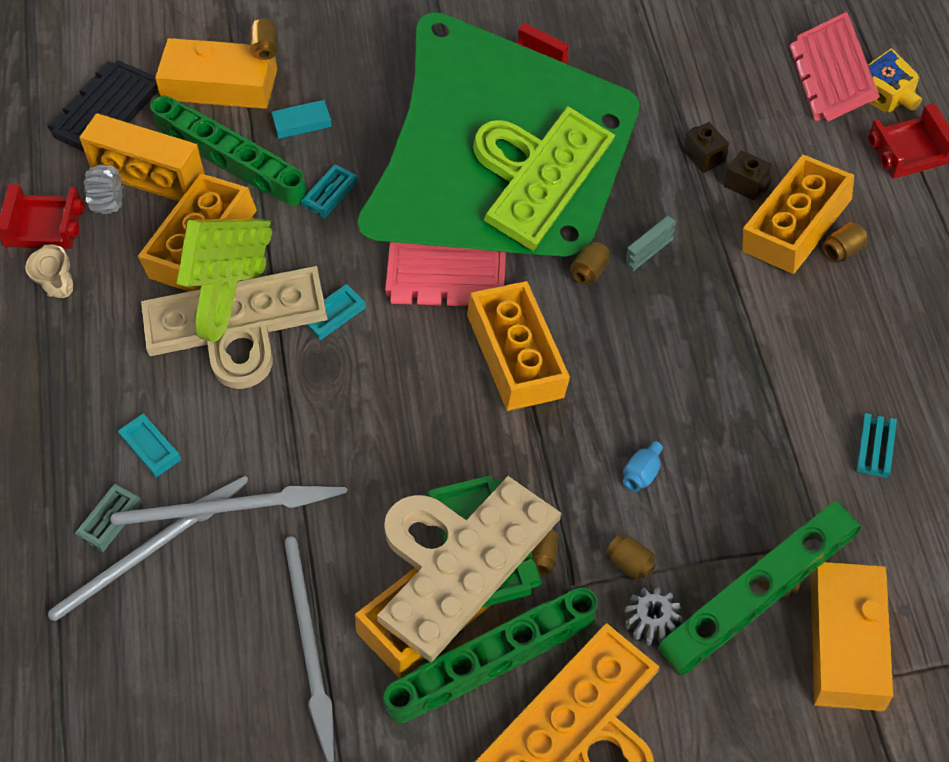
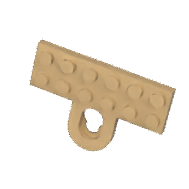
M317 266L239 281L229 324L222 337L216 342L200 339L196 332V313L201 289L141 301L146 349L149 356L208 345L210 364L215 377L223 385L234 389L252 387L264 380L269 374L273 364L269 332L328 320ZM238 338L250 339L253 342V347L249 352V359L243 364L234 363L231 355L226 353L229 343Z
M509 476L467 520L437 499L429 496L414 495L399 500L390 508L385 518L386 541L397 555L419 571L377 615L378 622L432 663L560 520L561 512ZM416 522H422L427 526H437L446 532L448 539L445 544L438 548H425L415 542V537L409 533V527Z

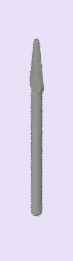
M244 476L194 503L229 499L248 482V478ZM214 513L180 517L51 608L48 612V618L52 621L59 620L197 521L201 522L209 519Z
M288 486L278 493L117 512L111 515L110 521L113 525H124L275 505L296 508L346 494L347 488Z
M289 536L285 539L284 545L311 691L308 709L326 762H333L332 702L325 695L298 543L295 537Z

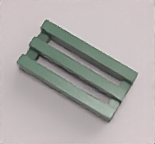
M670 216L665 217L628 246L626 266L632 271L636 270L671 242L674 238L672 234L675 231L673 227L676 225V221Z
M114 484L75 532L77 538L82 541L85 540L90 546H96L99 551L104 552L125 526V524L113 525L110 521L111 515L117 512L137 510L142 504L141 498ZM121 495L122 497L118 500L115 506L105 514V512L109 509V507L113 504L117 497ZM105 514V516L103 517V521L99 524V526L95 529V531L92 534H89V532Z

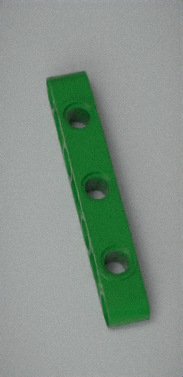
M160 96L151 102L150 109L155 126L161 133L197 144L201 157L290 206L301 204V200L306 196L307 190L304 175L299 169L171 97Z
M839 501L831 503L663 639L658 646L659 652L679 676L687 674L850 542L860 532L862 526ZM811 539L818 540L822 544L816 551H809L803 545ZM757 582H765L769 585V589L763 594H755L751 591V587ZM706 624L716 627L715 633L708 638L698 635L699 629Z
M587 588L574 589L434 659L432 663L428 662L417 668L414 672L391 683L384 691V703L388 717L396 723L409 722L560 645L571 636L589 628L596 618V595ZM584 605L589 610L587 612H578L574 607ZM519 635H526L531 640L527 643H518L514 638ZM459 666H466L470 668V672L458 675L454 672V669ZM404 697L409 700L408 704L403 707L392 705L396 698Z

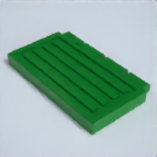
M489 475L428 490V496L437 499L467 520L505 479L493 480L492 476ZM438 527L442 542L445 544L448 536L443 529ZM531 552L482 607L531 595V588L541 585L542 580L535 561L529 560L533 557Z

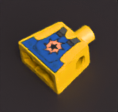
M892 48L868 64L880 98L869 102V104L885 113H890L901 104L910 111H914L920 105L922 97L915 93L919 76Z

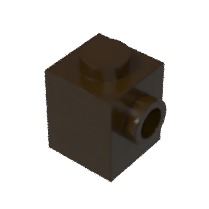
M707 122L699 127H693L686 133L684 153L702 173H705L726 162L729 143L710 122Z
M740 150L727 169L724 187L755 201L760 192L765 193L771 184L772 177L769 176L771 163Z

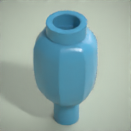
M653 441L648 449L638 450L624 467L623 484L628 490L638 492L641 488L650 485L656 477L661 466L658 455L663 449L659 442Z

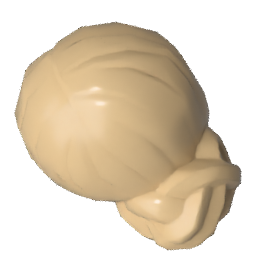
M54 244L44 245L41 249L31 253L27 259L25 271L32 281L42 286V289L47 292V296L65 298L72 293L73 281L69 273L70 261L67 253L61 246Z

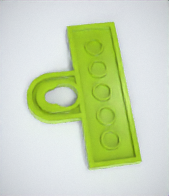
M570 107L565 109L543 140L538 139L508 121L495 120L485 123L479 128L474 139L473 150L475 156L482 165L510 183L486 213L484 221L534 251L611 145L615 135ZM503 139L510 142L525 153L527 160L523 162L509 160L505 157L502 150L497 147L495 141Z
M261 218L188 220L176 284L187 287L202 285L196 313V332L200 339L216 342L222 337L230 321L238 281L259 278L266 267L265 249L272 237L270 220Z

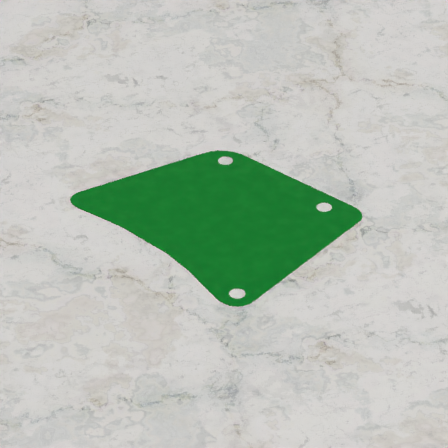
M436 12L426 14L421 17L416 27L415 80L410 108L390 163L371 197L360 212L357 221L359 230L367 238L376 241L545 256L574 255L590 244L595 236L638 116L639 101L635 94L626 88L447 14ZM436 23L444 24L448 27L449 34L445 37L436 36L433 34L431 27ZM570 107L613 133L615 137L539 245L532 251L484 221L486 213L510 182L479 162L473 150L474 139L482 125L490 121L502 120L511 122L538 139L543 140L565 109ZM606 114L614 115L620 122L619 126L615 129L606 127L602 122V117ZM503 139L495 141L497 147L502 150L505 157L513 162L527 160L525 153L510 142ZM564 226L574 227L579 233L578 239L572 242L566 241L560 234L561 228Z

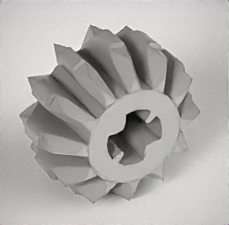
M106 165L90 167L85 173L86 180L83 182L85 185L86 202L89 204L90 210L102 214L117 212L122 206V199L124 197L121 184L122 178L119 176V171L113 166Z
M644 587L640 592V597L632 595L629 600L630 606L625 607L624 616L628 618L625 623L626 629L635 630L633 634L635 641L643 636L646 637L645 642L647 646L652 644L653 639L661 643L666 636L682 623V617L679 615L681 610L680 603H671L673 599L671 592L661 596L659 587L655 588L653 594H650ZM649 614L652 617V614H655L654 619L649 618L647 615Z

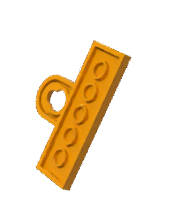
M606 623L475 762H590L587 751L592 744L601 740L616 744L622 750L623 757L628 762H654L653 754L648 745L622 723L617 716L657 674L659 666Z

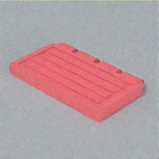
M847 12L798 35V40L790 44V50L796 62L795 65L814 120L820 121L826 118L827 121H830L880 98L851 18Z
M390 242L385 289L386 297H391V304L412 305L413 297H417V305H442V298H447V306H468L470 293L505 286L506 252Z

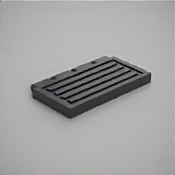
M119 60L115 63L107 61L95 74L96 77H92L79 91L80 95L76 94L63 108L64 113L59 112L47 127L55 139L84 152L79 137L95 114L98 113L130 123L159 91L155 79L156 76Z

